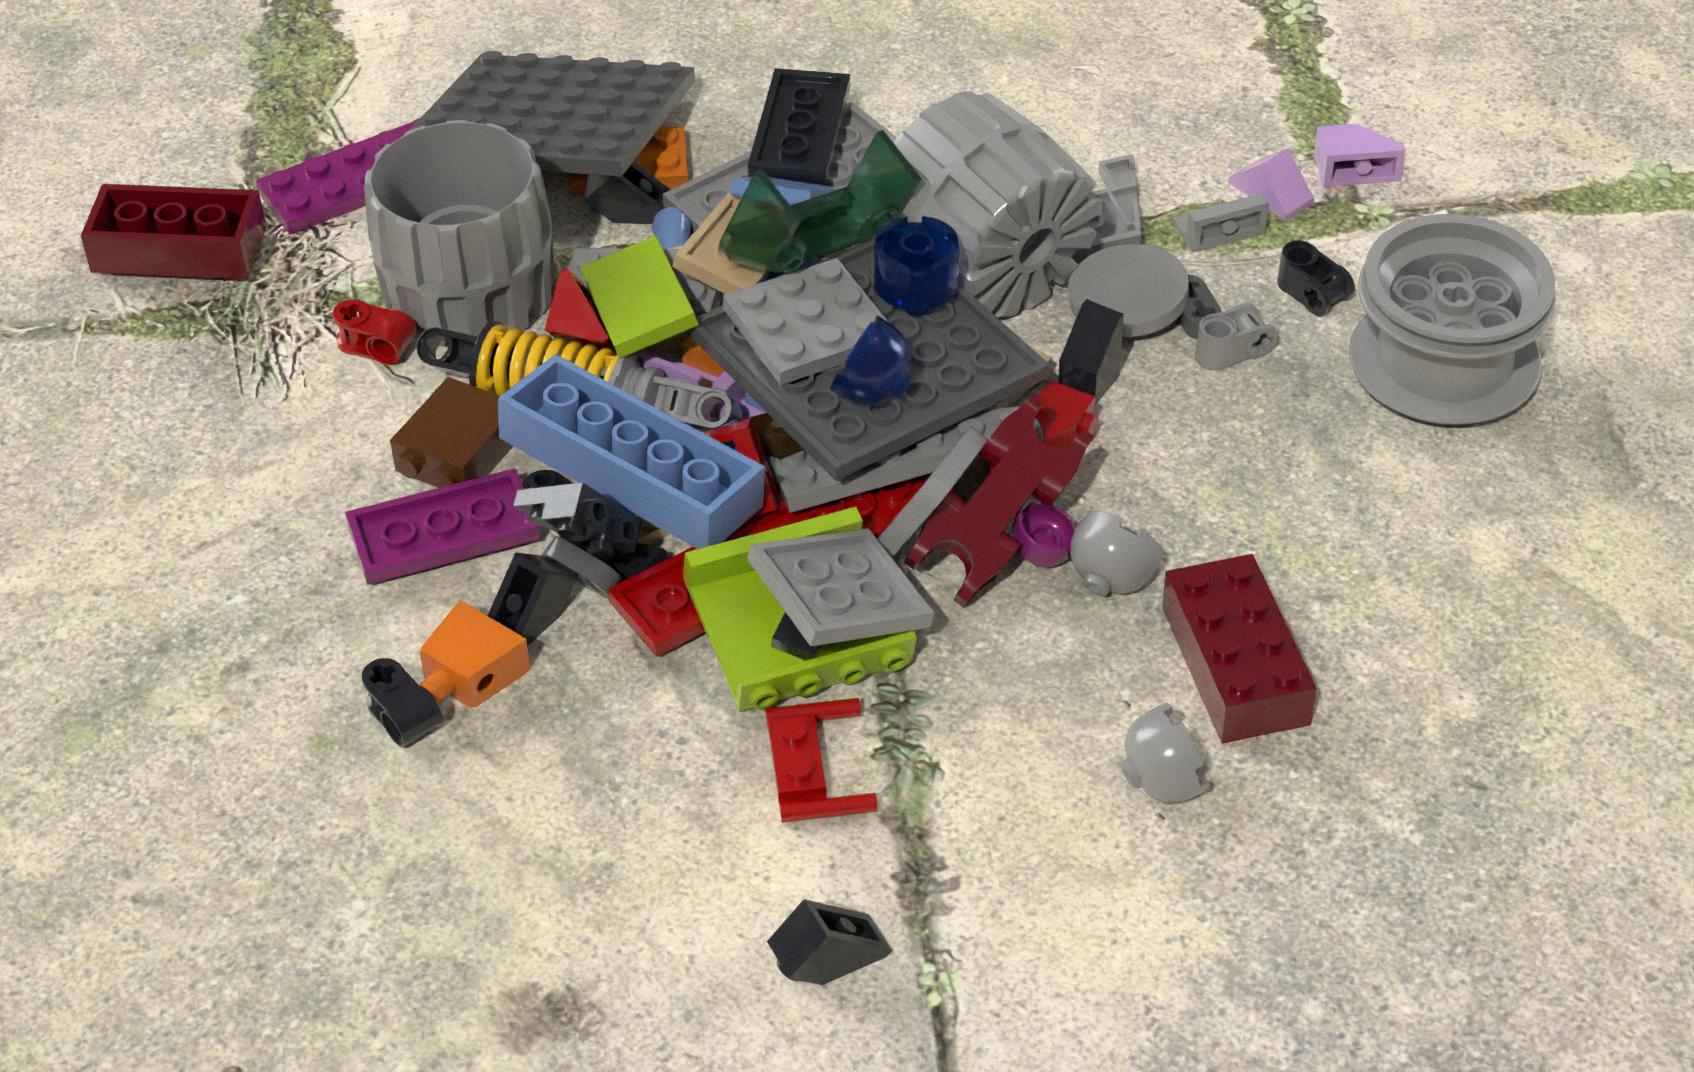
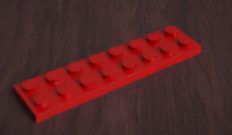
M932 473L791 513L785 501L779 503L777 510L749 518L723 542L857 507L863 520L862 529L869 528L876 539H878ZM691 547L607 589L610 604L656 657L705 632L683 579L685 553L697 550L695 547Z

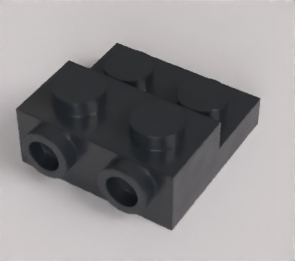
M583 482L517 490L513 505L516 509L530 516L529 521L531 523L553 530L559 537L575 546L584 545L588 548V553L594 557L613 559L614 555L634 553L642 519Z

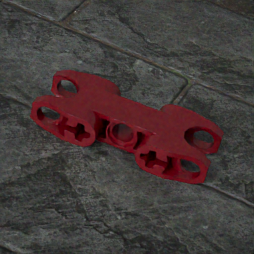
M1036 392L1016 411L1005 417L978 453V456L992 465L994 469L971 499L966 502L950 490L928 516L914 547L904 560V563L914 570L925 558L934 552L948 551L957 555L964 564L966 574L961 588L953 599L961 607H964L978 592L996 579L1022 543L1005 531L1018 511L1021 510L1031 496L1049 509L1077 473L1083 455L1094 438L1092 434L1084 429L1073 441L1064 447H1051L1042 443L1035 434L1033 423L1045 399Z

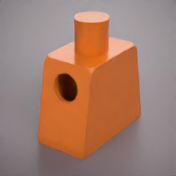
M460 600L421 647L420 659L425 680L419 686L426 689L438 705L448 696H451L467 707H477L531 670L526 638Z

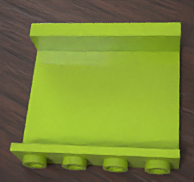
M857 507L685 553L684 582L739 712L751 708L765 709L779 700L797 695L799 697H807L815 694L821 688L839 683L852 684L861 680L864 676L881 671L894 672L912 663L917 640L914 630L906 633L899 632L824 644L818 657L807 661L771 647L772 637L785 611L747 560L750 545L862 529L863 520Z

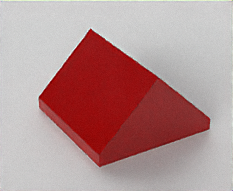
M565 268L559 273L544 330L554 339L564 338L568 343L578 341L583 346L587 344L596 345L599 351L603 348H610L617 355L589 289L568 268Z

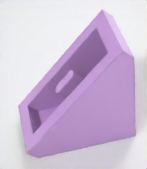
M1289 148L1254 161L1231 175L1228 181L1230 185L1248 197L1262 193L1269 203L1268 210L1284 221L1311 206L1314 200Z

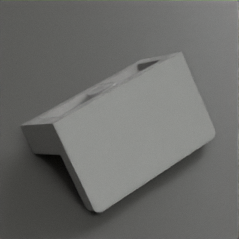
M1262 193L1177 216L1174 218V227L1192 253L1265 234L1269 203Z

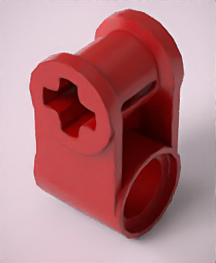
M351 299L340 302L334 307L332 312L334 322L339 326L336 340L338 348L342 352L376 360L386 365L396 364L417 333L415 322L406 313L367 304L361 300Z

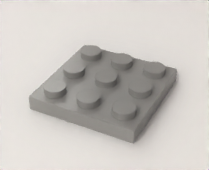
M838 258L723 295V309L780 385L897 346V332Z
M869 528L750 545L747 560L810 646L931 627L935 615L934 611Z

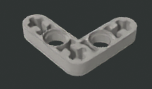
M972 426L964 432L923 486L878 537L877 540L891 558L939 505L988 439Z

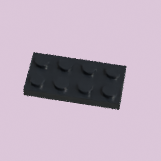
M775 68L748 162V177L765 176L804 183L827 184L851 88V75Z

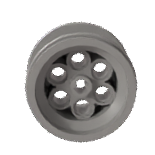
M1436 214L1407 220L1387 230L1373 243L1366 257V262L1361 269L1358 281L1360 300L1367 314L1354 329L1349 345L1350 363L1354 374L1363 387L1373 397L1394 411L1419 422L1440 426H1463L1492 420L1515 410L1528 400L1539 383L1542 371L1541 354L1535 339L1548 327L1556 304L1553 269L1549 260L1537 245L1508 226L1489 219L1462 214Z

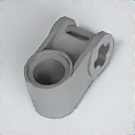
M1244 303L1230 310L1207 315L1199 323L1195 360L1206 369L1221 370L1251 358L1264 356L1276 345L1279 338L1278 332L1272 325L1265 324L1259 318L1258 309L1251 303Z

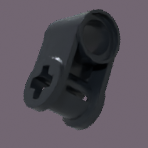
M1295 240L1283 246L1277 285L1282 291L1303 304L1308 311L1314 315H1322L1329 311L1331 304L1339 299L1346 300L1354 294L1355 283L1351 274L1344 267L1336 264L1317 250L1313 244L1302 240Z
M379 658L371 661L364 667L362 671V684L369 692L367 708L399 747L403 748L443 723V715L435 699L426 689L418 685L400 663L389 658Z

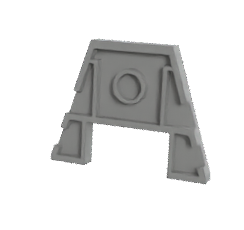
M1132 154L1099 161L1098 174L1107 188L1092 192L1102 200V213L1088 220L1087 226L1096 230L1097 234L1089 250L1076 249L1071 257L1075 262L1083 261L1088 256L1105 248L1124 244H1141L1139 204L1136 193L1137 182L1134 171L1135 160Z

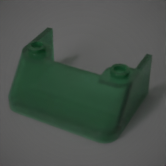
M884 130L876 132L847 187L793 205L787 202L763 169L757 170L719 241V248L731 262L775 273L781 271L789 273L801 264L875 238L882 240L890 236L897 229V221L922 178Z

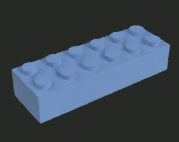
M556 354L498 398L499 438L578 483H585L621 507L697 549L722 543L763 507L765 466Z

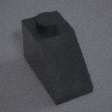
M633 161L622 177L589 174L583 201L593 211L603 215L612 223L652 224L656 213L665 209L663 193L671 189Z
M1086 299L1080 307L1059 359L1058 383L1095 396V405L1120 376L1123 313Z
M515 552L487 616L526 638L528 646L561 616L579 575L546 556Z
M806 899L802 900L767 940V943L778 959L776 961L777 967L787 978L795 982L804 981L819 985L827 984L884 959L892 951L869 914Z

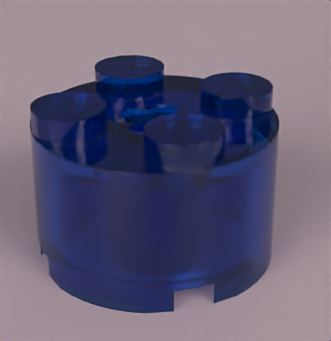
M907 216L893 219L884 224L878 230L875 237L874 293L887 303L903 308L907 314L917 317L924 316L929 313L931 308L938 307L949 301L957 292L959 281L960 247L956 231L939 219L922 216V222H908Z

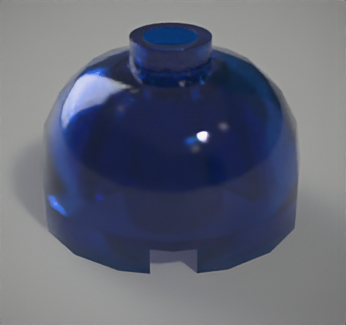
M876 316L874 323L871 322L845 359L846 364L844 368L846 370L843 375L837 373L830 386V391L850 403L866 407L882 404L891 394L899 398L913 377L912 374L907 372L911 360V351L904 335L892 324L880 316Z

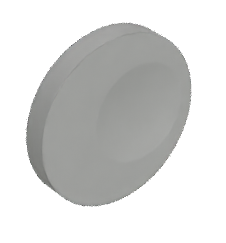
M1124 244L1105 248L1088 256L1073 271L1068 284L1070 307L1074 316L1077 317L1082 303L1086 299L1124 314L1122 337L1147 335L1170 325L1183 313L1189 300L1188 274L1183 264L1174 255L1157 247L1142 244Z

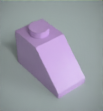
M1358 124L1317 126L1314 160L1323 187L1401 181L1406 151L1404 145Z

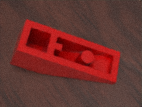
M1048 380L1039 393L1045 401L1036 415L1042 430V443L1051 447H1064L1073 441L1084 429L1094 435L1098 426V416L1094 415L1095 396ZM990 465V473H991L992 470L994 469V467H993L992 465Z

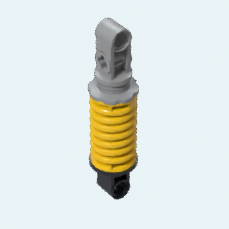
M498 321L488 322L478 337L437 327L429 328L419 336L416 344L417 354L424 363L442 372L469 377L470 385L499 396L503 395L556 354L692 428L711 431L735 419L737 421L742 420V409L739 403L724 392L702 387L685 380L664 377V372L661 368L652 366L647 369L641 368L636 352L619 358L610 348H603L599 351L596 345L587 344L583 346L578 341L568 343L564 338L553 339L550 335L546 334L538 336L536 332H524L519 328L511 329ZM447 341L448 349L446 354L442 358L437 359V347L442 342ZM725 402L726 413L724 417L717 422H712L710 419L711 409L717 403Z

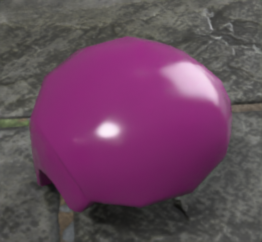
M1031 502L1022 511H1018L1012 525V536L1022 543L1017 550L1022 558L1034 566L1047 568L1061 564L1070 557L1071 540L1076 525L1067 512L1054 505L1048 509L1043 504Z

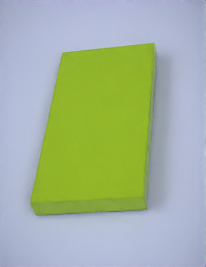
M656 235L579 267L619 358L626 357L699 325L694 311Z

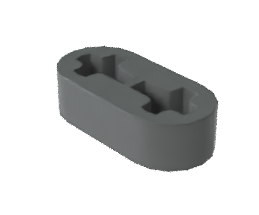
M1188 274L1189 300L1186 308L1177 320L1189 337L1197 339L1201 319L1210 314L1220 313L1222 310L1205 282L1195 275Z
M555 536L542 553V556H546L578 574L579 576L576 580L578 583L608 599L607 589L623 581L622 577L610 566L561 537Z

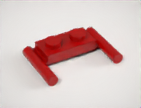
M859 698L765 708L781 823L878 811L875 792L827 798L826 783L816 721L861 716Z

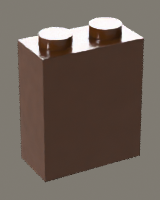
M447 377L391 438L390 444L395 471L405 477L420 480L437 488L489 475L513 448L512 445L499 438L498 398L500 396Z

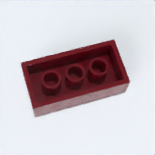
M102 184L80 236L91 273L248 280L267 226L259 190Z
M1248 554L1165 571L1162 609L1221 744L1310 726L1317 688L1254 555Z

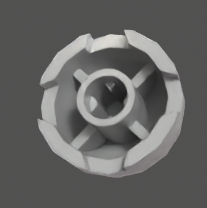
M1091 510L1088 511L1085 518L1083 517L1079 521L1070 547V559L1077 573L1084 579L1083 585L1097 595L1106 596L1108 592L1113 594L1131 593L1147 584L1158 568L1164 554L1160 544L1144 530L1140 537L1120 527L1124 519L1103 511Z
M1168 703L1149 710L1134 721L1127 731L1124 742L1127 759L1120 762V765L1132 788L1141 785L1151 798L1163 803H1178L1208 791L1210 784L1206 778L1198 779L1195 770L1203 767V762L1183 722L1181 721L1173 725L1168 718L1173 713V708Z

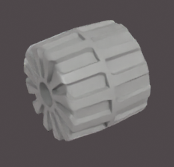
M971 91L955 93L953 97L937 104L934 103L922 111L919 117L902 131L891 145V150L883 166L879 169L875 183L877 186V200L874 203L876 213L887 229L891 231L897 228L920 251L930 257L996 317L1016 315L1019 312L1020 306L1028 310L1050 296L1047 283L1051 280L1059 285H1063L1070 278L1073 271L1079 267L1071 258L1077 248L1089 250L1097 234L1096 230L1087 226L1088 220L1102 213V200L1092 192L1097 184L1091 176L1040 127L989 93L983 95H976Z
M466 120L446 121L436 125L421 126L405 132L404 136L393 143L386 144L375 155V163L372 169L366 172L364 184L368 236L373 263L386 308L392 307L393 310L406 313L413 319L416 326L425 330L437 327L478 337L484 326L490 321L502 322L511 329H526L529 326L528 316L538 318L545 311L551 301V289L554 284L551 214L541 169L536 163L535 153L531 146L524 139H519L507 132L504 127L491 123L467 122ZM446 341L442 342L440 346H445Z

